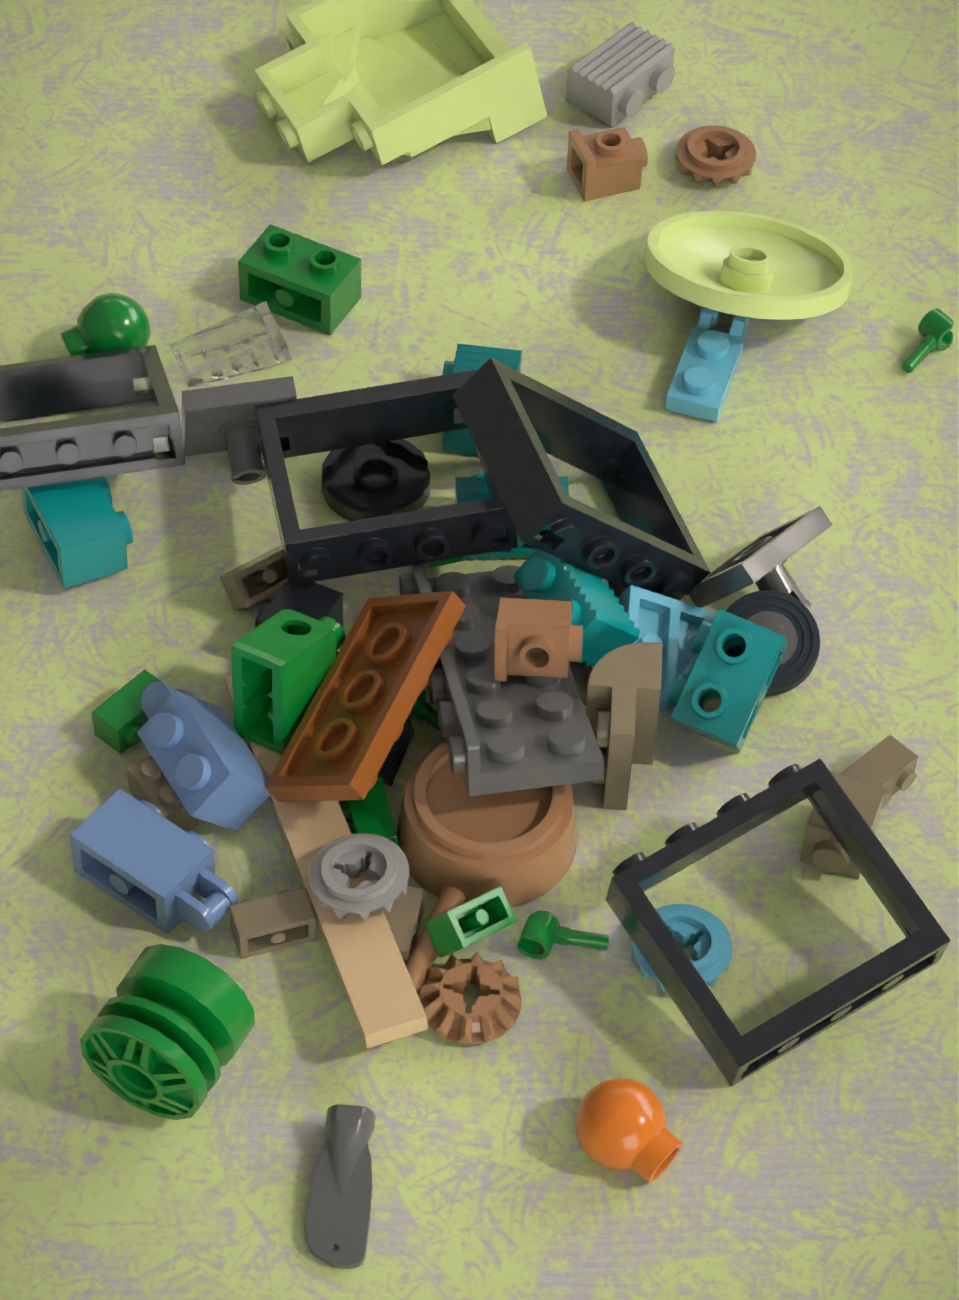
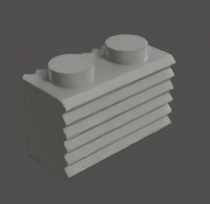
M634 22L629 23L567 69L565 100L614 127L616 122L620 123L623 117H631L636 114L642 103L645 104L647 98L651 99L653 94L663 93L669 88L675 75L673 67L675 48L672 43L667 44L664 39L659 40L657 35L652 36L649 30L644 32L641 26L636 27Z

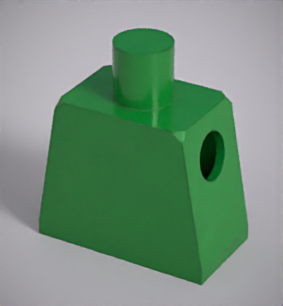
M283 609L231 645L233 724L241 738L281 755L284 753L335 660L336 651L343 645L346 639L344 629L335 619L323 616L316 620L292 609Z

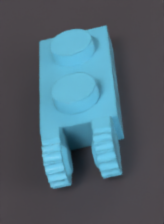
M706 307L702 308L698 327L693 326L666 395L665 410L709 421H718L743 354L744 336L750 317L733 315L730 334L713 330L720 312Z

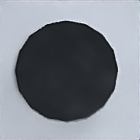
M404 439L332 450L322 463V494L329 508L348 521L415 511L423 507L430 496L428 461L421 450Z

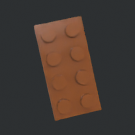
M453 591L367 599L265 785V788L279 802L365 799L368 791L375 785L378 772L390 749L402 734L404 723L419 694L426 688L429 676L444 647L452 639L454 628L466 607Z

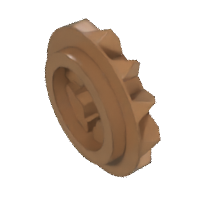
M702 126L690 130L680 138L676 149V160L680 162L681 173L687 175L694 174L696 183L705 180L713 181L716 187L721 181L737 184L741 176L751 175L756 159V149L752 141L743 133L724 126Z
M478 951L468 959H457L451 954L446 964L439 968L431 967L427 980L421 986L420 1001L426 1013L428 1025L442 1037L462 1044H481L501 1037L515 1024L521 1010L522 998L518 977L511 976L506 971L502 959L492 963L483 960ZM470 983H476V987H479L480 996L476 1000V1005H472L471 1013H466V1004L463 1003L462 994L465 993L466 987L470 986Z

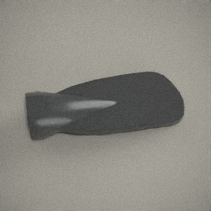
M344 1104L333 1105L327 1110L325 1125L328 1139L320 1153L314 1172L304 1231L305 1242L311 1254L333 1267L351 1269L362 1265L367 1250L373 1188L372 1161L368 1141L374 1130L376 1115L367 1107Z

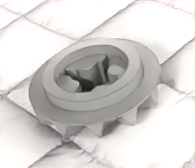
M367 833L346 835L328 843L316 854L309 869L310 889L315 894L319 908H332L339 919L348 913H358L365 921L370 912L377 909L390 913L394 900L397 897L406 896L407 882L410 876L409 863L402 849L385 837ZM370 865L371 881L363 880L358 887L350 888L349 877L358 878L362 872H366Z

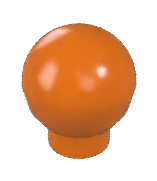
M615 1078L601 1082L585 1095L578 1107L576 1114L578 1141L582 1149L592 1160L609 1169L624 1171L633 1169L645 1181L652 1183L667 1169L683 1146V1142L666 1128L667 1119L663 1105L649 1087L638 1081L627 1078Z

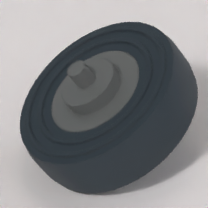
M762 590L739 598L727 608L726 611L786 637L788 646L765 696L786 693L807 679L815 667L819 656L820 633L813 615L803 603L783 592ZM735 646L730 649L727 656L738 657L744 653L746 648Z

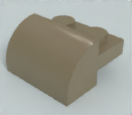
M642 642L618 647L604 655L590 673L586 713L604 759V780L592 781V784L604 785L603 809L627 811L632 764L652 765L661 694L662 643Z

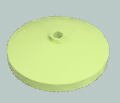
M697 211L669 217L656 224L650 230L644 255V263L648 273L656 282L673 294L715 311L758 319L792 320L829 313L846 302L850 295L854 276V265L848 254L823 235L785 220L746 212Z

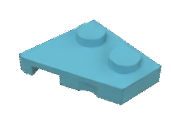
M630 585L620 593L619 604L624 606V612L630 614L629 619L635 622L634 627L640 629L639 638L634 643H662L659 711L664 712L671 707L667 705V702L679 674L684 673L689 676L699 654L692 652L691 649L702 622L705 619L714 622L717 613Z

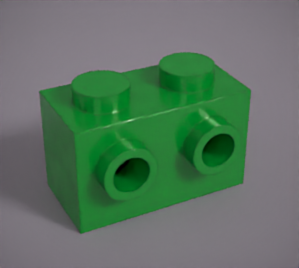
M271 224L238 261L241 301L328 335L335 331L361 298L360 258Z

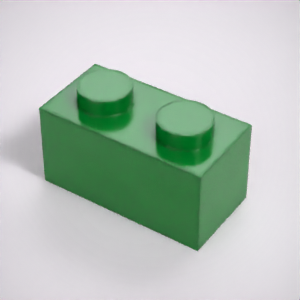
M144 669L93 710L92 718L95 736L120 754L132 745L138 744L141 738L137 732L149 720L141 706L142 694L149 684L155 681H162Z
M382 777L377 778L375 785L368 791L364 800L340 802L347 824L353 823L354 830L351 831V834L367 833L379 835L399 846Z
M500 886L424 922L440 958L517 922V919Z

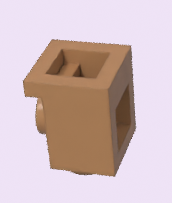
M625 127L585 136L581 135L579 129L569 131L566 170L584 201L641 188L642 167H646L648 162L647 149L641 137L631 139Z
M500 597L495 625L494 681H507V675L568 678L570 661L581 662L583 626L572 625V601Z

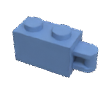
M160 681L149 684L141 698L142 709L149 720L137 734L191 817L238 831L271 795L265 788L269 780L268 776L221 707L195 698L190 692L185 690H173L170 685Z
M120 788L70 834L74 871L166 934L181 920L201 933H208L230 911L229 906L238 904V897L233 888L215 875L214 850L201 835L194 831L186 832L167 820L155 805L146 800L138 801Z

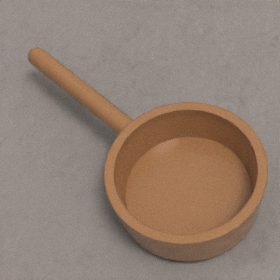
M447 740L423 755L411 770L406 781L396 834L399 847L407 857L410 875L424 889L438 897L428 920L500 886L511 907L533 901L556 886L569 870L577 848V827L571 784L469 797L462 772L452 773ZM426 926L422 929L409 959L405 963L417 994L438 955Z

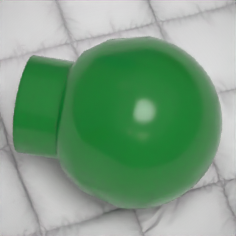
M107 293L95 297L83 307L77 318V325L60 333L70 355L75 356L147 346L150 339V323L146 312L134 299L123 294Z

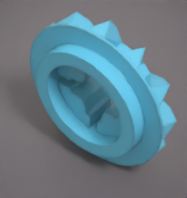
M671 904L657 908L656 911L681 948L689 945L693 946L692 959L690 961L705 983L713 988L718 977L724 971H728L733 946L726 926L711 912L694 905ZM632 940V958L637 960L642 978H654L659 982L662 991H665L666 989Z

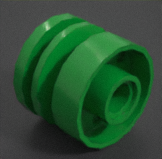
M165 944L153 945L144 948L117 986V997L109 998L98 1013L97 1018L94 1019L80 1039L81 1051L92 1072L111 1091L131 1105L159 1117L173 1120L191 1118L207 1098V1093L220 1078V1066L227 1065L234 1057L255 1025L254 1008L239 985L226 972L206 958L181 947Z

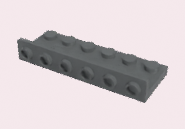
M423 564L408 566V574L399 575L400 595L453 591L466 605L454 628L452 639L444 647L429 676L428 690L431 704H437L441 737L448 738V756L452 773L462 772L469 797L604 780V759L570 667L568 678L507 675V681H494L495 625L500 597L526 599L514 581V573L520 567L506 565L498 567L494 571L468 574L447 572L438 577L428 578Z

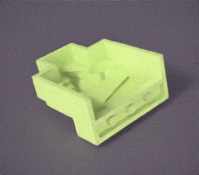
M312 0L285 14L292 33L286 37L290 51L254 70L261 90L255 92V97L263 114L268 120L276 117L278 120L275 122L277 130L287 148L291 149L296 146L308 163L353 139L356 140L362 151L371 149L382 165L401 155L412 158L454 135L486 130L497 144L548 117L531 47L527 42H524L512 49L473 0Z

